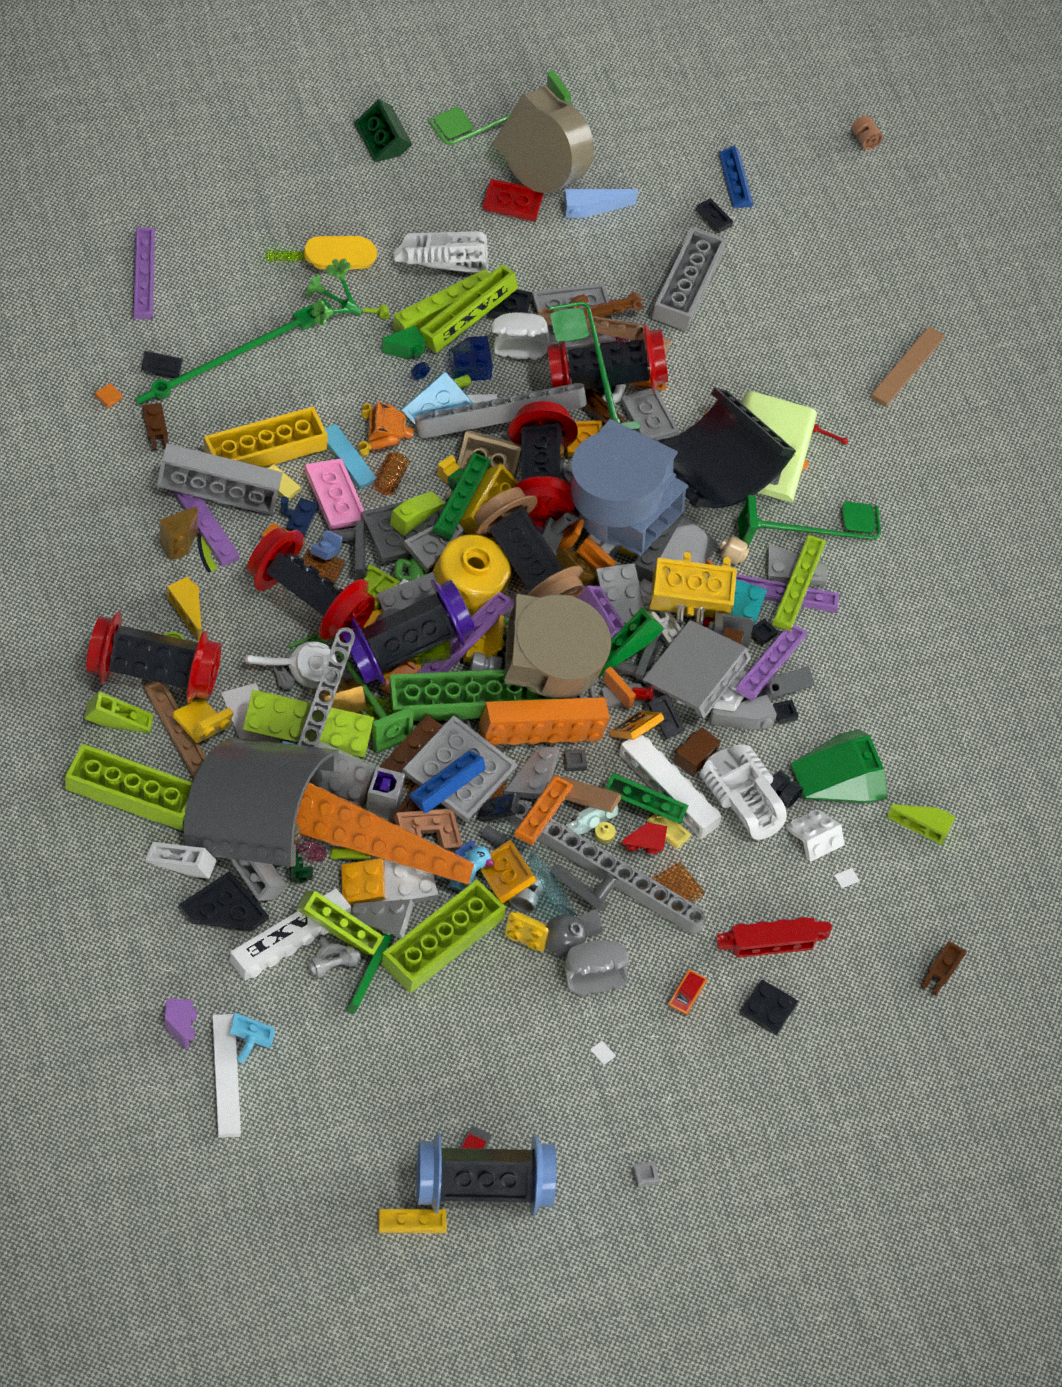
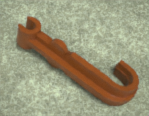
M632 292L627 298L613 299L608 303L590 306L592 316L604 317L612 313H622L624 310L631 308L638 311L644 308L640 303L644 299L637 292ZM582 294L574 297L569 303H588L589 299L586 295ZM582 308L584 310V314L588 315L587 309Z

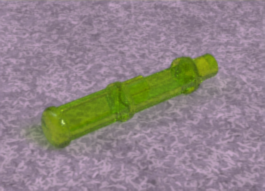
M267 250L265 253L267 261L290 262L297 261L298 259L306 260L304 251Z

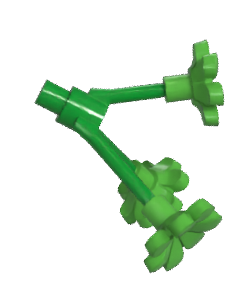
M334 259L332 261L333 265L326 267V272L329 276L334 275L335 278L341 280L347 299L342 300L326 291V288L320 285L321 275L319 274L316 277L313 276L310 281L311 284L308 286L305 295L311 296L312 293L318 292L342 304L340 309H331L322 300H319L318 303L314 302L312 307L315 310L312 311V315L315 317V324L325 325L329 316L334 313H354L359 316L362 312V309L354 303L355 301L351 297L345 281V273L351 267L346 259H341L340 262H338V259Z

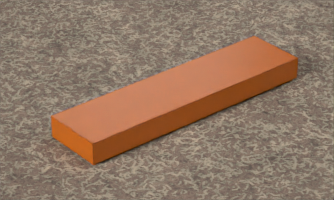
M555 775L516 829L514 836L533 845L572 790L573 784Z

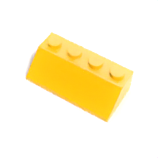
M498 464L486 471L459 524L464 529L466 535H475L479 528L474 519V515L479 508L496 495L511 489L518 483L502 464ZM494 537L489 538L497 543Z

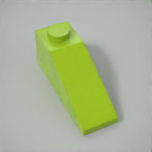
M433 491L413 497L392 511L390 525L401 535L405 536L444 507L446 503Z
M99 691L87 702L84 719L103 727L149 733L154 714Z
M892 804L887 818L942 845L953 826L956 816L937 807Z

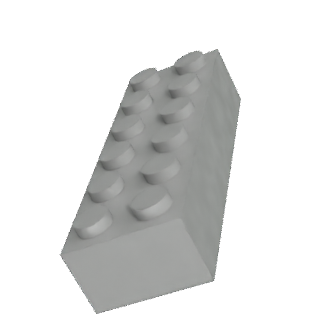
M693 227L691 228L655 303L652 319L685 331L688 330L722 258L726 239Z
M167 443L157 487L272 515L283 472Z

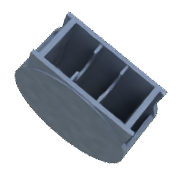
M609 419L599 433L584 440L573 454L571 463V498L575 507L587 519L604 526L628 527L644 522L659 509L665 489L676 477V474L673 473L674 457L678 454V451Z
M674 478L665 489L662 503L656 513L644 522L633 526L609 527L600 525L587 519L580 512L579 518L585 520L584 528L597 539L608 544L622 546L640 557L686 510L685 494L688 485Z

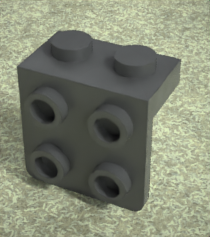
M715 612L713 622H709L708 629L720 635H723L725 627L745 632L741 645L748 648L754 620Z

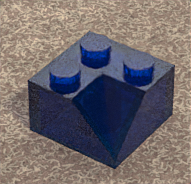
M487 336L468 337L448 350L453 379L469 375L471 381L491 380L493 362Z

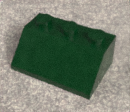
M380 99L354 122L375 162L399 157L413 145L393 106Z

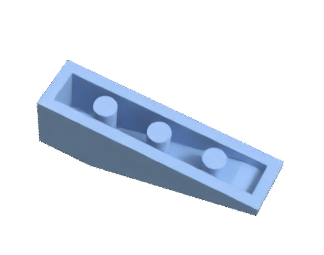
M565 189L563 201L565 218H585L635 205L638 189Z

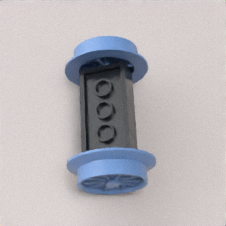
M437 1132L433 1141H419L416 1168L417 1205H431L435 1214L439 1212L440 1201L529 1203L531 1216L536 1215L539 1207L554 1206L556 1192L555 1145L541 1144L536 1134L532 1136L530 1150L441 1148L440 1132Z

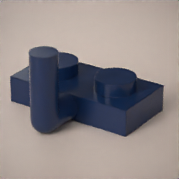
M282 497L280 513L290 517L286 530L289 532L298 530L303 534V538H305L319 509V504L300 498L295 510L288 509V497Z

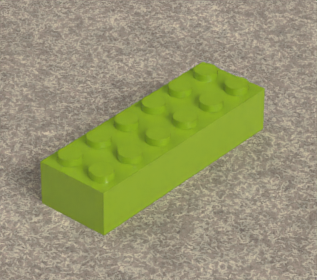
M252 689L243 731L299 743L312 703ZM331 707L319 743L324 742L355 757L364 759L374 717ZM314 711L312 713L314 721L320 722L323 720L324 715L321 711ZM309 730L305 733V738L307 741L313 742L316 740L317 734L315 731Z
M85 744L80 746L65 776L66 790L172 828L184 830L186 806L193 782Z
M476 879L407 933L403 939L401 938L384 951L381 965L411 994L502 922L505 917L506 907Z

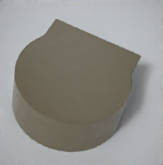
M545 84L542 88L522 95L492 144L506 158L510 169L517 179L528 188L541 193L556 191L582 178L591 167L594 157L593 137L585 118L574 106L560 100Z
M517 594L513 607L508 612L504 684L528 687L535 693L556 699L572 698L584 693L597 680L611 650V636L605 620L591 605L572 596L548 595L540 598Z

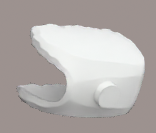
M508 313L497 317L491 324L492 332L498 333L494 342L496 355H500L503 358L509 356L516 359L530 358L537 360L546 354L549 330L542 316L529 313Z

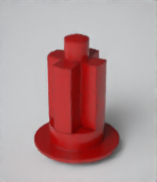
M652 685L651 688L633 687L632 691L636 694L635 699L650 700V702L653 700Z

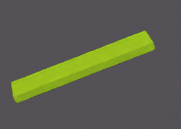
M808 534L773 620V626L788 631L792 630L826 545V540Z

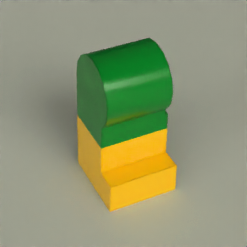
M450 455L438 464L437 476L454 490L464 470L456 464V459Z

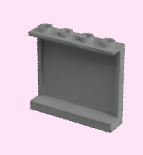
M690 620L681 629L674 641L669 644L662 656L657 659L650 671L645 674L643 682L646 688H651L652 685L654 689L694 708L697 715L704 719L751 660V656L747 647Z

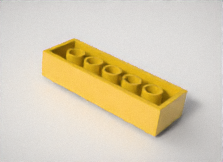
M313 406L204 436L203 451L204 453L251 465L267 467L327 450L328 435Z

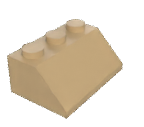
M468 430L465 432L457 465L465 470L471 456L475 452L491 459L488 469L502 464L515 478L521 460L522 444Z

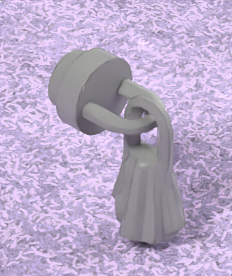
M286 654L285 658L291 657L292 654ZM289 665L273 666L278 679V686L283 688V690L291 689L295 678L286 670Z

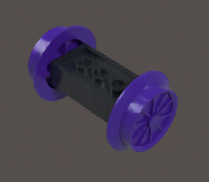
M432 579L431 584L435 594L363 628L362 631L355 618H352V627L350 629L354 632L355 639L350 656L365 684L375 679L386 684L382 675L383 671L454 637H457L462 646L465 645V636L476 631V628L452 580L438 584ZM347 632L341 633L344 643L350 642L351 635Z

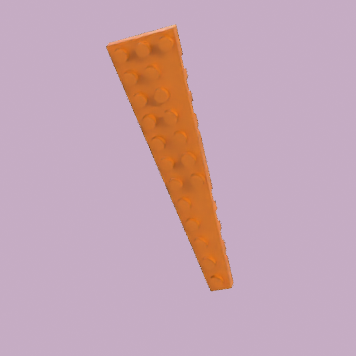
M310 782L308 783L300 802L296 824H298L301 834L469 884L475 863L449 850H445L441 846L431 843L421 836L411 833L338 795H334Z

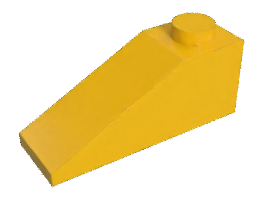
M186 577L167 586V598L199 641L202 634L199 602L200 590L195 582Z

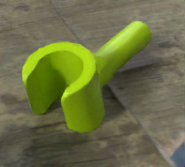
M385 304L380 305L379 308H363V312L379 314L381 319H388L390 317L389 308Z

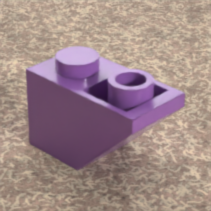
M167 998L165 1029L184 1049H189L190 1041H194L195 1028H191V1024L196 1022L197 1009L193 1008V1000Z

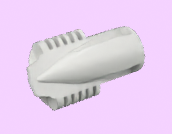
M483 232L408 233L404 237L402 244L395 250L394 259L395 262L419 264L433 269L477 273L485 268L488 270L487 237ZM458 238H461L463 243H458ZM476 238H480L481 243H478Z
M735 745L732 748L718 751L708 758L700 772L701 778L723 808L731 807L752 838L756 840L768 838L783 827L787 817L785 806L770 785L773 781V776L751 746Z

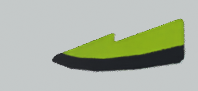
M197 533L199 554L207 573L217 570L218 567L210 556L212 551L200 533Z

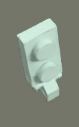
M618 806L615 807L612 813L588 807L579 812L576 820L567 824L566 827L579 835L584 834L597 827L599 823L606 822L619 815Z

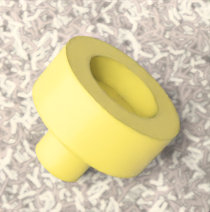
M609 822L599 823L595 828V839L602 844L611 843L615 837V827Z

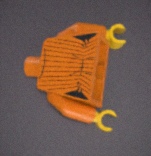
M379 401L373 407L369 403L363 404L361 417L369 418L368 441H370V444L366 441L359 443L358 446L361 449L359 450L360 456H367L370 449L374 451L396 446L403 437L407 439L412 438L414 429L405 426L406 416L404 413L396 410L391 404H384Z

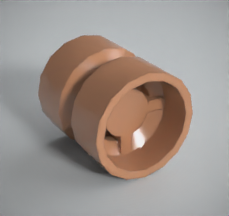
M868 115L858 118L851 126L852 132L866 150L875 148L883 140V134Z

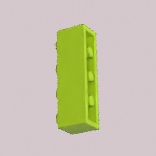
M307 891L296 908L297 911L348 945H352L354 949L357 948L364 955H374L384 936L316 891Z

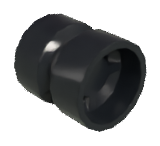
M782 770L773 775V781L770 784L787 809L799 799L804 790L796 781H790V777Z

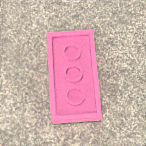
M342 458L305 464V473L329 530L356 526V521H362L361 512L364 509Z

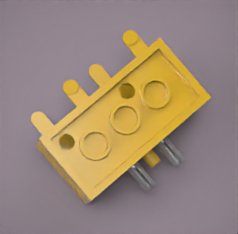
M689 552L684 553L683 561L657 558L653 571L649 609L677 613V622H679V617L680 622H683L684 614H687L689 617L697 616L696 623L699 624L700 618V625L703 624V617L714 618L715 612L730 614L734 605L737 568L730 567L731 559L728 557L723 559L722 566L691 562V553Z

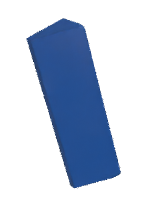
M734 145L719 152L732 205L734 208L753 207L754 203L739 150Z
M470 750L410 793L409 798L424 813H428L486 769L483 757Z

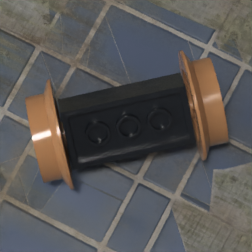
M519 487L511 488L496 495L479 508L474 515V519L479 526L475 535L487 538L494 537L528 589L529 593L527 596L541 598L548 595H568L577 598L583 592L584 585L579 579L583 572L582 567L572 566L564 569L530 517L529 513L538 502L535 496H525Z

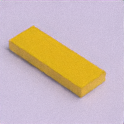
M379 1209L378 1212L379 1233H446L447 1231L446 1209H439L438 1214H435L433 1209Z

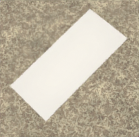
M256 683L221 692L227 708L229 707L234 712L232 721L240 739L281 743L279 739L243 731L252 689L259 691Z

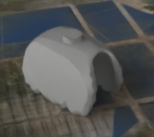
M608 940L590 941L572 947L568 951L565 960V973L569 989L575 994L585 996L589 992L594 994L598 992L603 993L604 991H610L612 987L619 989L625 986L628 981L626 965L629 964L627 949L618 942Z

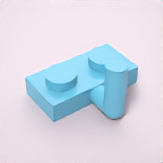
M234 1013L229 1033L246 1039L245 1045L237 1057L238 1062H245L254 1043L270 1048L273 1043L275 1028Z

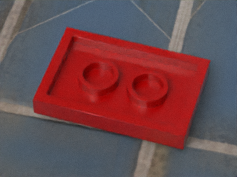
M491 179L482 210L536 222L544 193L534 191L527 186Z

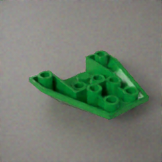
M860 729L840 733L790 764L797 783L804 788L802 792L804 799L871 803L888 798L885 770L870 735Z

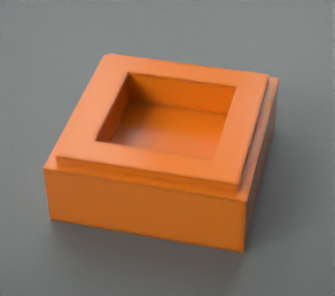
M111 383L95 392V397L106 408L122 400V394Z

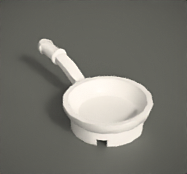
M305 642L299 645L289 658H268L267 656L248 655L245 657V662L250 665L258 664L263 666L289 665L291 673L298 683L304 687L316 689L320 683L331 649L326 644L320 642ZM333 654L332 658L337 663L336 655ZM333 671L328 672L325 676L326 680L331 682L336 673Z

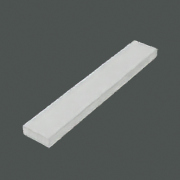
M234 1014L213 1015L218 1138L241 1137L236 1036L229 1033L231 1019Z

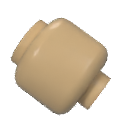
M731 536L728 540L724 538L719 546V549H721L720 556L723 559L725 557L730 558L733 565L742 564L749 553L748 545L736 536Z

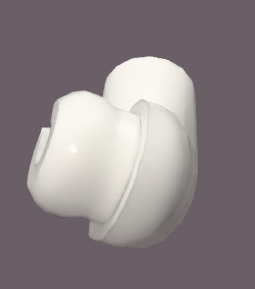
M616 385L614 393H612L614 405L620 402L626 385Z

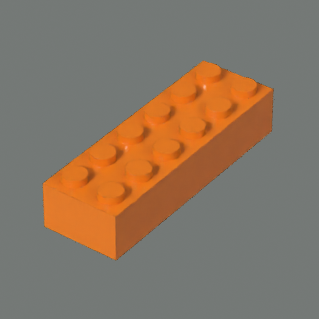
M605 697L486 702L478 725L481 737L493 746L499 744L517 745L521 743L537 744L546 742H595L602 739L610 716Z

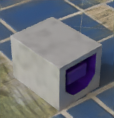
M376 767L368 791L366 810L382 818L391 819L399 807L405 774Z

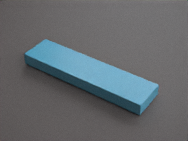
M337 424L325 428L328 435L327 447L336 459L342 458L349 476L357 487L362 489L377 481L376 476Z

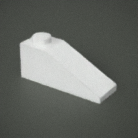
M152 842L145 859L148 863L191 877L205 879L210 878L217 861L205 848Z

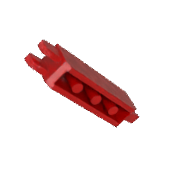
M799 917L794 920L779 919L775 922L759 921L755 924L739 923L732 926L731 931L717 934L716 943L718 950H732L733 955L738 958L808 951L815 947L817 941L829 938L832 925L828 921L815 922L814 917Z

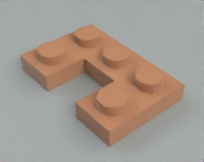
M451 809L430 810L428 813L423 811L399 812L394 815L395 824L421 837L423 833H436L439 846L445 850L455 851L463 846L455 814Z

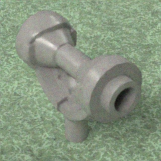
M322 937L319 940L322 947L315 957L310 959L311 963L308 964V969L311 976L315 975L319 979L325 976L326 972L332 967L341 964L348 965L349 967L358 966L361 956L357 948L354 949L352 945L346 947L336 943L330 944L327 937ZM331 955H332V956L338 955V957L331 958V959H328V960L326 959V958L330 957Z

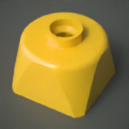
M474 534L462 535L451 540L444 548L432 571L435 573L438 584L449 580L454 582L471 617L499 591L504 594L511 582L510 561L501 547L487 537Z

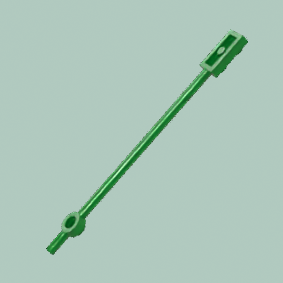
M324 298L321 299L328 308L333 309ZM311 304L293 313L292 321L170 381L164 379L154 381L150 391L134 398L136 404L139 405L153 397L165 399L170 396L171 388L299 326L304 331L316 325L314 323L315 317L312 315V311L315 309Z

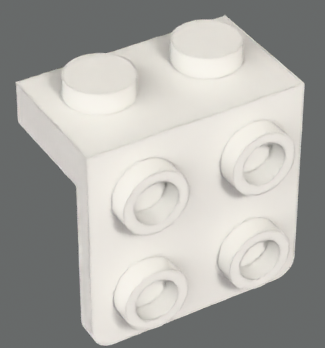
M820 810L810 811L808 814L786 824V830L803 841L805 856L810 862L845 845L841 824Z

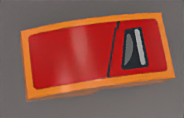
M689 969L668 1005L688 1016L708 979Z

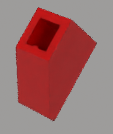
M645 823L624 838L621 845L626 846V850L638 851V848L646 849L648 854L658 855V852H663L667 826Z

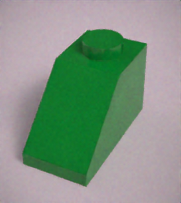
M415 325L382 338L381 343L382 353L408 360L420 357L425 353L426 340Z

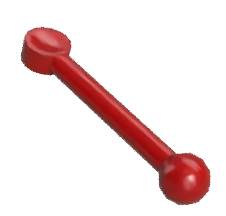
M817 424L814 425L813 432H820L839 440L843 445L848 444L847 438H841L821 429Z

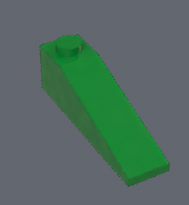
M641 607L611 639V650L598 678L604 674L607 668H614L649 645L665 629L644 608Z
M614 773L611 774L605 788L620 793L621 801L680 825L689 806Z

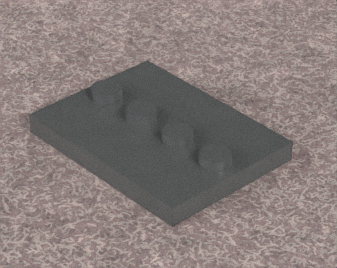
M403 502L362 511L361 518L364 521L366 530L381 563L412 556L404 547V540L436 525L442 509L438 510L405 536L401 535L390 525L392 511Z

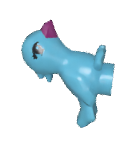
M477 846L465 852L466 855L462 856L475 863L469 884L439 876V878L450 880L448 887L455 891L461 892L472 883L479 869L495 866L489 850L485 847Z

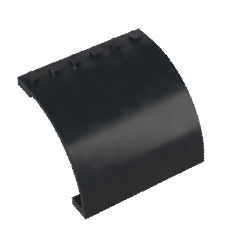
M714 387L711 395L717 401L697 423L677 436L659 441V443L678 451V454L674 457L673 473L676 474L675 478L688 485L685 497L696 508H724L745 501L748 495H755L770 484L786 467L796 452L793 447L725 389Z

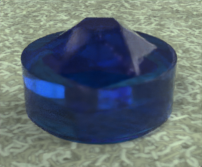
M421 362L414 366L411 374L414 379L420 380L428 375L430 367L426 362Z

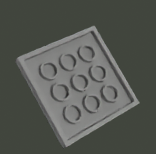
M604 283L532 291V300L536 313L543 307L549 308L550 306L568 304L574 297L582 294L588 297L589 302L587 304L589 306L610 301ZM614 313L602 317L616 320ZM547 324L549 330L548 345L559 343L555 340L552 325ZM589 332V336L586 338L565 342L566 352L570 349L594 346L592 332ZM597 333L599 345L622 342L620 337Z
M453 716L405 766L402 773L421 786L469 750L483 757L486 769L441 802L467 823L517 769L518 764L457 717Z

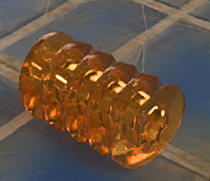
M391 452L386 455L374 480V486L378 492L386 496H392L396 493L395 490L398 489L401 479L404 477V473L410 464L409 459L405 455L397 452Z

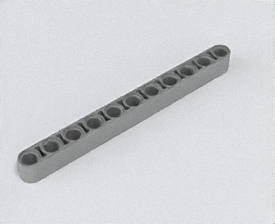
M519 800L516 813L520 812L522 814L509 816L510 823L518 828L532 806ZM551 818L537 838L544 845L602 880L608 873L612 874L618 879L614 886L615 888L684 930L695 934L702 930L705 913L701 908ZM690 919H697L698 922H694Z

